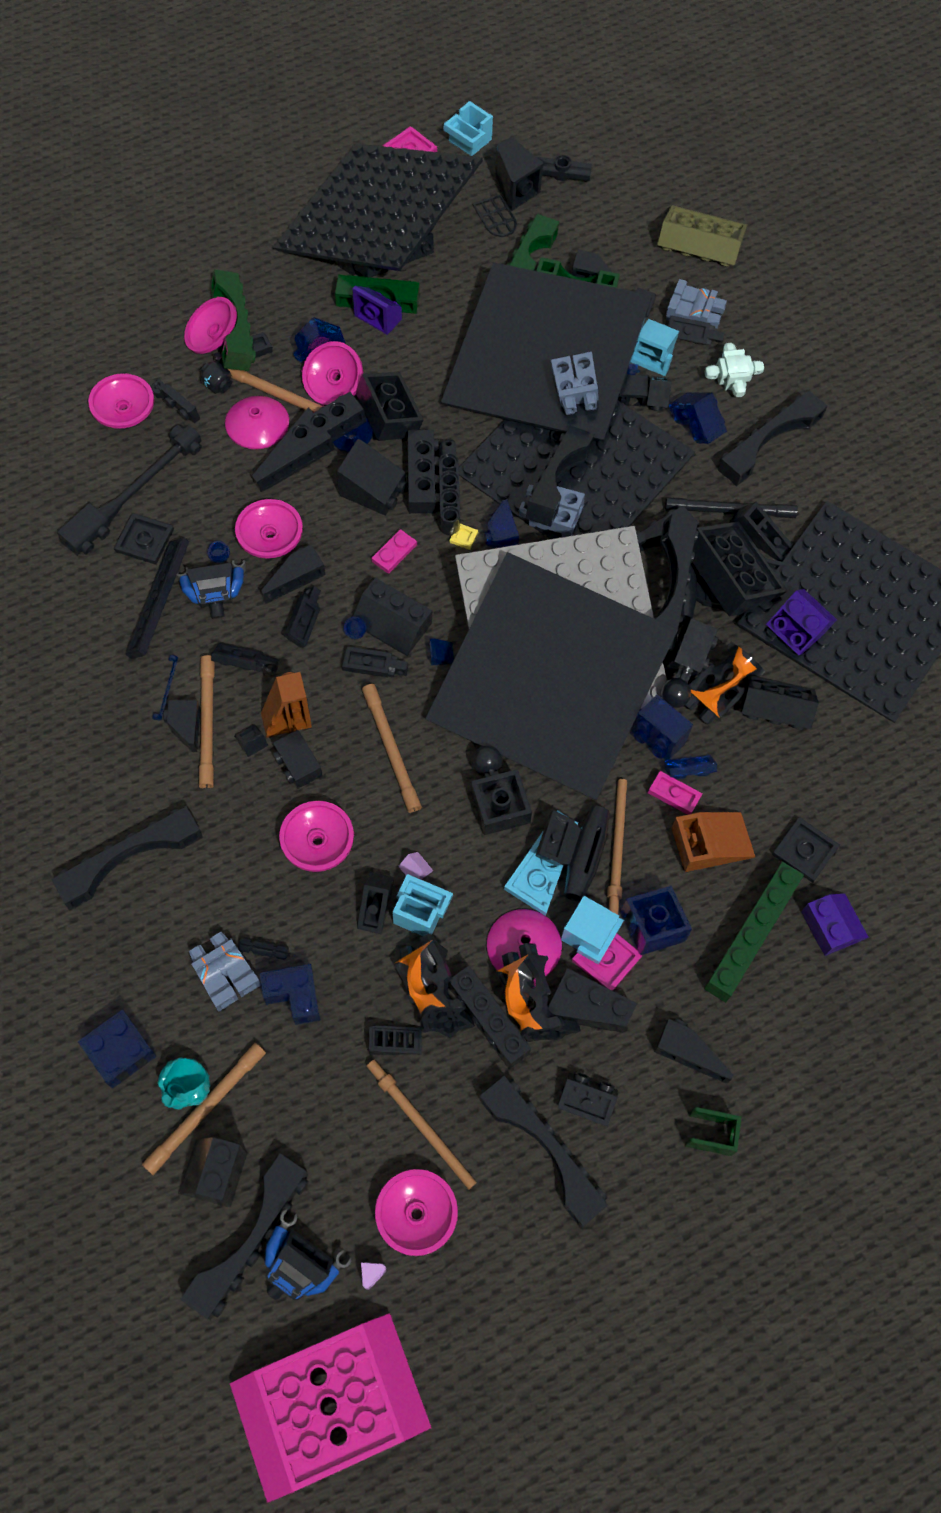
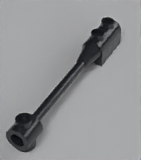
M181 424L176 425L169 434L173 447L116 499L111 500L98 509L90 503L57 532L59 542L76 555H79L81 552L85 555L89 554L95 546L92 542L96 538L104 540L110 534L108 527L125 502L179 453L187 456L189 453L196 455L201 450L202 445L200 443L202 439L198 432L189 425L185 427Z

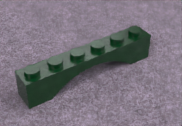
M214 269L210 285L212 299L216 297L227 298L234 304L237 312L235 328L225 337L221 353L223 367L249 371L251 363L255 362L256 352L252 350L253 337L250 336V322H247L248 309H245V295H242L243 283L240 282L239 273Z
M784 862L780 864L704 989L725 1003L729 1000L804 874Z

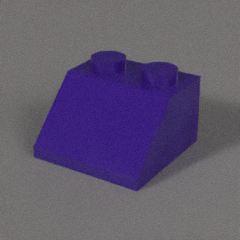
M353 287L354 316L388 335L402 320V307L395 301L389 300L381 293L375 292L369 287Z
M846 894L827 895L808 903L802 910V914L824 956L869 938Z

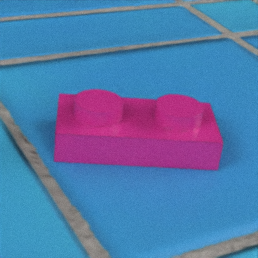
M400 529L371 558L372 562L389 574L417 546V541Z
M662 771L659 772L648 791V794L687 815L692 814L703 794Z

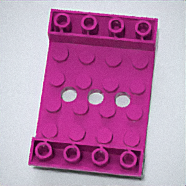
M390 1314L356 1326L230 1383L267 1503L319 1481L431 1428ZM318 1367L323 1368L327 1373V1379L321 1386L314 1385L310 1378L312 1371ZM325 1397H332L337 1402V1409L330 1416L323 1414L320 1408L321 1402ZM335 1427H343L347 1432V1440L343 1445H335L331 1441V1431Z

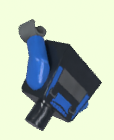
M232 560V565L231 563L194 569L186 567L184 574L177 573L176 576L180 582L182 592L192 603L199 604L201 608L210 607L211 618L215 619L225 617L223 604L232 603L233 598L238 596L244 580L246 563L243 560L242 565H236L235 560Z
M288 1208L281 1211V1224L276 1226L266 1245L265 1265L268 1267L266 1279L270 1282L267 1287V1293L275 1300H278L284 1293L293 1300H299L304 1295L310 1296L326 1291L337 1277L339 1268H345L351 1263L350 1255L344 1261L339 1262V1256L344 1252V1249L341 1247L333 1252L332 1259L295 1230L291 1229L288 1233V1226L294 1225L297 1221L296 1213L290 1222L284 1221L283 1217Z

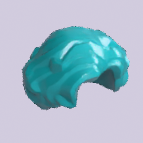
M176 1058L167 1062L164 1069L160 1072L158 1086L162 1090V1103L166 1107L182 1109L187 1106L203 1103L210 1092L209 1074L202 1064L192 1058Z

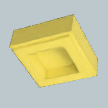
M460 524V530L451 536L450 543L470 550L478 530Z

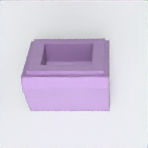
M418 852L408 854L399 865V868L405 875L409 874L421 880L433 871Z
M361 1263L364 1288L370 1290L386 1272V1267L383 1264Z

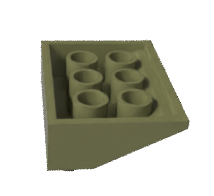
M672 205L663 221L657 245L662 246V249L667 251H673V249L681 251V254L686 256L697 255L705 261L716 260L724 266L735 265L747 225Z

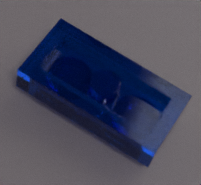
M711 755L664 761L665 771L670 777L675 779H683L687 775L695 774L697 776H707L710 773L717 772V762Z

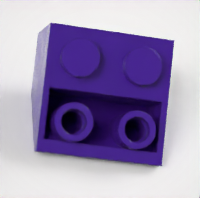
M801 589L793 593L766 625L793 651L801 655L820 639L837 619L805 589Z

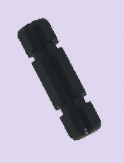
M242 937L239 943V950L241 952L249 953L252 951L253 954L267 957L275 956L277 959L285 960L289 953L288 946L278 944L277 946L273 942L258 939L252 941V938Z

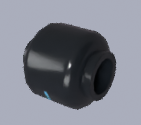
M208 362L202 367L201 382L213 393H225L231 387L233 382L231 380L232 374L220 362Z

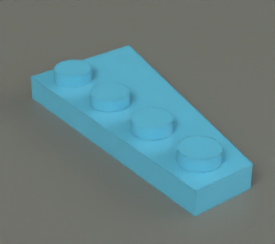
M542 832L505 885L504 890L546 916L563 865L555 866L535 856L543 834Z

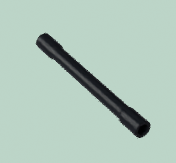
M666 497L665 511L676 510L683 505L688 511L736 514L741 507L749 504ZM759 504L768 516L778 518L797 517V505Z

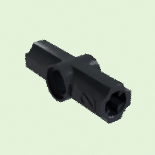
M558 155L555 159L535 156L543 163L542 175L553 176L558 181H566L568 179L590 181L591 163L572 161L567 155Z

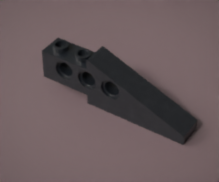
M348 392L345 395L339 396L335 401L321 407L315 413L310 408L306 409L252 475L260 492L273 487L335 450L333 445L335 440L367 422L364 409L352 393Z

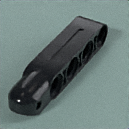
M446 439L441 441L439 445L440 528L444 534L450 536L460 530L459 460L456 456L455 441L453 439Z

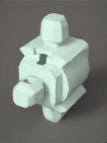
M726 343L723 348V358H718L716 365L705 368V377L708 379L717 378L718 384H723L725 390H732L736 397H743L746 391V382L751 380L752 375L761 374L764 370V364L761 361H751L750 355H745V349L736 350L733 343Z

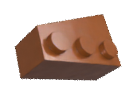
M287 672L282 676L276 677L261 711L266 738L312 727L300 672Z

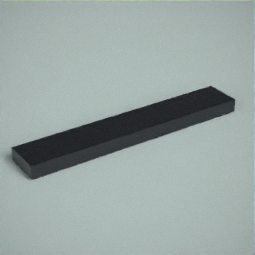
M184 537L170 541L125 654L131 659L145 656L190 542Z

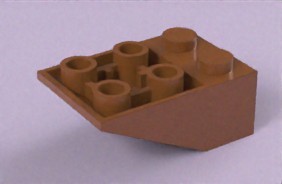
M699 812L675 818L672 831L685 872L755 858L741 812Z

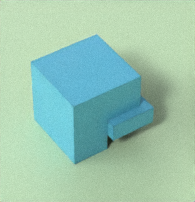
M469 101L459 109V115L455 114L444 124V131L449 134V141L473 156L492 140L493 116Z
M648 319L642 327L631 363L665 376L670 367L679 331Z
M407 874L397 894V899L399 900L393 910V924L421 936L426 934L432 935L439 918L444 917L453 893Z
M583 896L564 928L561 940L577 949V953L599 965L624 920L620 919L619 915Z

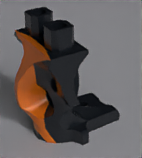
M732 641L727 647V651L730 652L728 658L717 667L711 664L689 685L691 688V698L686 706L693 710L701 701L707 708L698 717L707 725L712 723L717 717L721 719L747 691L744 687L740 688L737 686V684L747 676L759 677L766 672L758 662ZM730 668L733 670L734 675L732 679L726 680L724 672ZM709 675H714V682L707 684L706 678ZM730 690H734L735 695L729 700L726 699L725 694Z
M430 934L420 938L421 947L417 950L412 946H406L401 949L400 960L395 962V967L405 984L407 997L413 1005L416 1004L422 1018L420 1024L421 1031L424 1033L436 1031L450 1038L456 1035L459 1030L474 1027V1021L471 1016L463 1011L465 1009L464 1003L459 999L452 1000L448 994V982L452 980L446 960L448 950L440 945L436 938ZM438 965V971L434 973V968ZM430 985H435V992L428 994L427 988Z
M525 943L519 946L521 958H519L518 952H508L502 955L504 967L497 971V976L506 988L508 1013L520 1025L522 1037L526 1042L558 1040L566 1035L581 1031L577 1021L563 1020L561 1016H555L549 1011L547 1002L551 991L544 973L545 964L549 958L548 956L538 955L536 944ZM530 998H532L535 1002V1007L533 1009H530L528 1005V1000Z

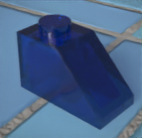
M508 500L502 501L487 524V532L484 533L486 545H490L491 549L514 546L519 543V534Z

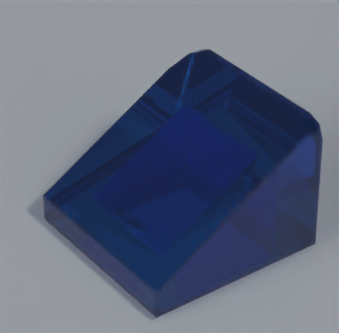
M434 638L430 639L431 665L453 663L452 642Z

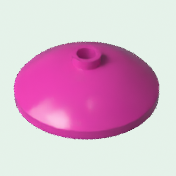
M216 297L203 303L192 314L186 325L184 339L187 347L197 354L209 353L224 344L225 337L235 328L237 312L234 304L224 297Z
M335 341L323 343L309 354L304 363L302 371L304 388L313 400L325 406L348 392H351L354 396L363 374L362 362L358 354L344 343ZM340 374V379L336 381V376Z
M115 374L102 379L93 387L89 395L88 404L91 414L99 423L111 428H128L139 424L148 417L154 406V395L150 385L142 378L132 374Z
M251 396L238 401L230 408L226 415L225 427L229 437L236 444L249 449H264L275 445L285 436L289 428V416L284 406L275 399L265 396Z
M265 499L250 504L240 513L235 524V534L240 546L249 554L259 558H276L289 553L297 546L303 532L302 520L295 508L286 502L275 499ZM268 535H274L272 538H267Z
M325 801L303 803L294 808L284 819L279 835L280 845L286 858L296 867L311 872L326 871L339 865L348 856L354 841L353 826L348 815L332 803ZM320 838L322 839V843L320 845H316L313 843L314 840Z
M529 909L513 910L501 916L491 927L487 938V952L494 968L498 971L504 967L502 955L508 952H518L519 958H521L519 946L523 945L521 939L526 937L530 940V944H536L538 955L548 956L549 959L545 964L544 973L545 976L551 973L558 964L562 951L561 937L554 923L545 915Z
M418 1169L402 1172L390 1179L381 1190L375 1209L376 1224L382 1238L391 1248L409 1256H423L441 1248L451 1237L458 1216L456 1198L450 1186L438 1175ZM419 1209L422 1212L420 1219L412 1218L411 1213L413 1210Z

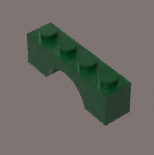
M537 214L534 221H530L527 234L522 236L519 249H515L512 262L507 265L537 271V263L530 255L536 250L552 247L558 236L559 221Z
M542 257L537 267L538 272L618 288L620 274L603 270L589 278L576 277L569 274L563 268L560 261Z
M338 275L335 291L337 307L354 308L353 287L361 286L369 287L375 292L381 293L389 300L395 301L402 307V313L417 314L420 282Z

